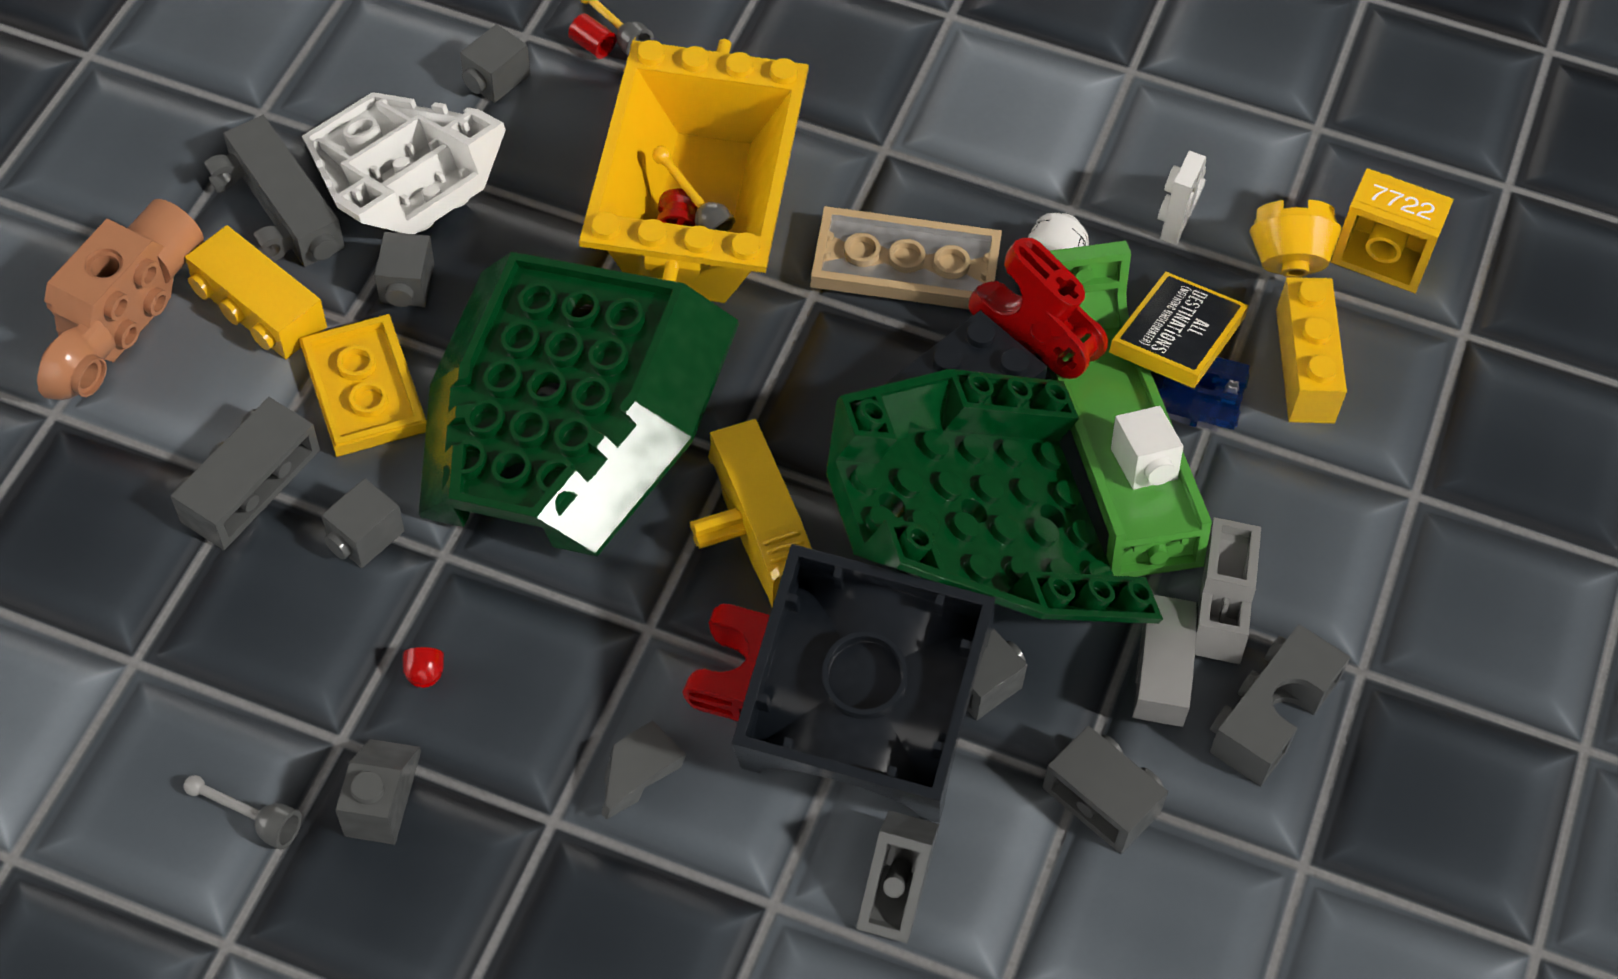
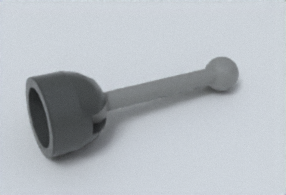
M189 776L184 782V790L188 795L198 796L201 794L254 819L257 835L265 843L279 850L287 848L293 842L300 829L302 821L301 812L290 806L272 803L258 810L205 785L204 780L200 776Z

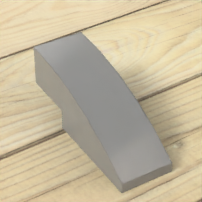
M1213 517L1197 605L1195 655L1239 665L1241 663L1249 636L1251 605L1257 583L1261 538L1260 526Z
M1154 595L1163 620L1159 624L1143 623L1132 718L1183 727L1190 709L1197 620L1196 602Z

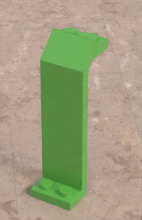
M1127 241L1051 250L1050 252L1083 285L1085 299L1080 307L1102 326L1108 338L1106 352L1096 361L1090 362L1087 370L1079 377L1067 379L1060 377L1049 367L1048 370L1052 380L1064 381L1079 417V420L1070 430L1109 533L1106 558L1114 576L1139 577L1204 567L1212 521L1184 452L1182 451L1178 479L1161 485H1151L1133 490L1111 450L1115 416L1161 406L1171 423L1151 371L1109 353L1112 339L1129 319L1126 290L1131 251ZM1086 334L1080 340L1084 343L1090 335ZM1069 352L1063 358V361H1067L1073 355Z

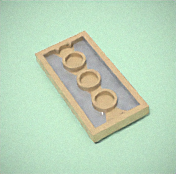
M824 206L810 287L969 309V298L976 287L986 282L995 281L1002 230Z

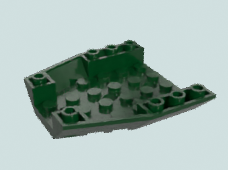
M510 252L481 272L430 383L419 503L420 517L464 527L470 512L538 526L544 529L552 547L597 557L693 442L739 326L738 319L684 283ZM583 305L594 306L592 311L586 316H571L574 310L579 309ZM549 383L560 384L558 390L550 396L542 397L537 395L538 390ZM515 463L525 465L524 470L517 477L511 479L501 477L503 471Z
M946 369L841 395L838 398L826 475L854 556L856 555L916 577L995 597V605L1039 619L1159 624L1163 620L1146 577L1114 576L1059 444V441L1079 420L1064 381Z

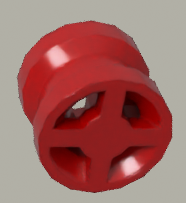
M670 189L663 192L659 198L658 211L660 214L656 219L664 223L693 227L696 226L695 213L698 208L683 189Z

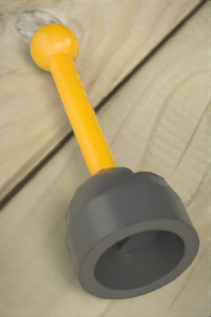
M580 0L583 4H590L618 29L616 42L627 56L629 55L632 40L643 42L654 40L653 33L644 24L637 21L622 23L598 0Z
M665 146L656 147L652 154L654 161L666 167L697 206L698 210L695 213L696 226H705L709 229L728 232L736 221L731 212L723 204L716 202L705 203L670 159L671 153L669 149Z

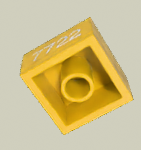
M1366 168L1349 207L1330 263L1416 294L1454 199Z

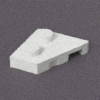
M1189 151L1181 167L1176 165L1172 167L1165 185V191L1170 192L1171 195L1167 194L1158 214V219L1164 221L1161 240L1175 245L1178 244L1205 186L1206 156Z

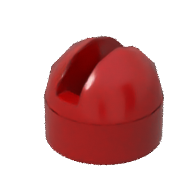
M417 647L403 652V673L412 685L426 688L433 686L441 678L444 669L443 651L430 647Z

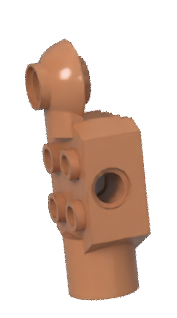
M154 199L128 228L106 219L47 282L44 301L55 317L58 337L46 348L40 361L37 385L38 391L44 398L66 400L77 395L88 397L94 394L106 376L107 366L104 360L114 362L125 349L130 348L136 342L139 333L152 318L164 311L171 298L174 275L186 263L185 256L204 242L201 229L184 210L169 201Z

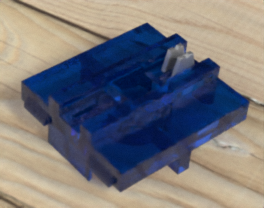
M1217 357L1195 388L1165 377L1159 393L1167 413L1191 419L1189 426L1196 427L1198 421L1234 430L1235 426L1237 427L1241 413L1239 409L1244 389H1247L1250 377V365ZM1198 385L1209 387V389L1198 387Z

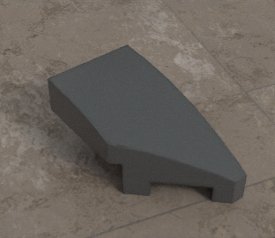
M653 720L613 745L604 777L606 791L602 815L606 819L639 802L644 788L680 769L684 762L686 754Z

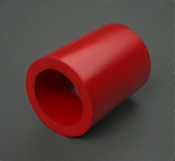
M586 13L577 16L570 25L568 31L569 38L598 59L605 58L610 54L616 44V34Z

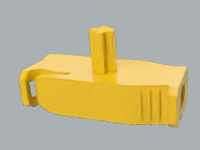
M755 418L710 432L711 446L708 458L718 474L723 498L728 510L691 521L690 528L693 533L694 542L699 549L740 537L751 564L769 598L771 607H773L791 544L810 549L812 547L801 518Z

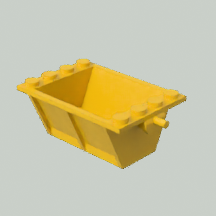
M728 39L719 40L717 51H708L699 46L687 48L665 45L655 40H646L644 42L632 40L581 231L579 247L607 250L622 272L684 283L710 301L726 303L751 271L766 273L809 64L796 63L787 58L774 60L752 57L743 52L730 54L732 43ZM665 146L669 149L671 153L670 159L705 203L716 202L723 204L731 212L736 221L728 232L709 229L705 226L692 227L664 223L656 219L660 214L658 204L663 192L681 188L666 167L654 161L652 154L656 147Z

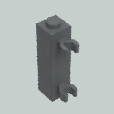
M264 115L223 132L229 155H215L204 162L212 175L208 178L217 192L230 189L240 178H243L275 224V226L262 227L253 233L254 238L261 246L257 248L259 251L275 262L282 258L287 250L292 249L305 268L319 260L328 259L334 253L345 249L338 218Z

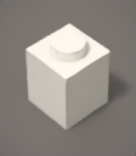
M1161 406L1115 416L1111 450L1132 489L1161 485L1178 479L1183 444Z

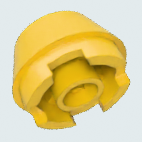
M1284 200L1262 205L1257 208L1256 220L1250 228V235L1262 267L1269 272L1286 277H1304L1326 269L1329 266L1341 233V226L1335 218V208L1328 203L1317 200H1308V208H1284Z

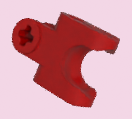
M1034 238L1018 239L1007 251L1004 266L1007 273L1018 284L1022 296L1015 294L1001 282H986L977 286L972 292L968 308L972 315L982 311L1034 356L1038 354L1042 361L1060 377L1067 379L1077 378L1087 370L1090 362L1096 361L1106 352L1108 348L1106 332L1098 322L1093 320L1080 307L1085 299V290L1081 282L1039 241ZM1089 334L1090 337L1083 343L1080 339ZM1069 352L1073 355L1067 361H1063V358Z
M720 604L714 608L708 623L715 641L724 647L739 651L745 657V661L739 667L724 672L712 671L706 668L694 671L688 677L682 691L684 698L691 707L731 720H739L770 617L769 614L731 604Z

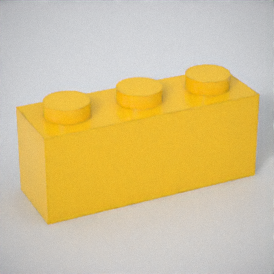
M228 225L185 256L190 273L188 283L193 291L204 300L210 298L219 305L223 315L232 324L237 325L241 323L250 331L254 340L263 349L269 350L272 348L287 360L301 348L299 338L322 332L327 328L321 299Z
M1286 277L1276 308L1288 422L1335 424L1347 393L1333 279Z

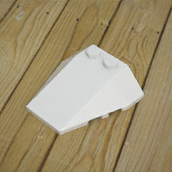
M372 92L302 135L338 209L363 224L404 234H416L430 228L436 220L454 208L465 205L471 197L485 188L506 129L503 122L479 109L467 107L464 110V114L448 111L446 104L435 102L431 109L416 106L415 100L411 98Z

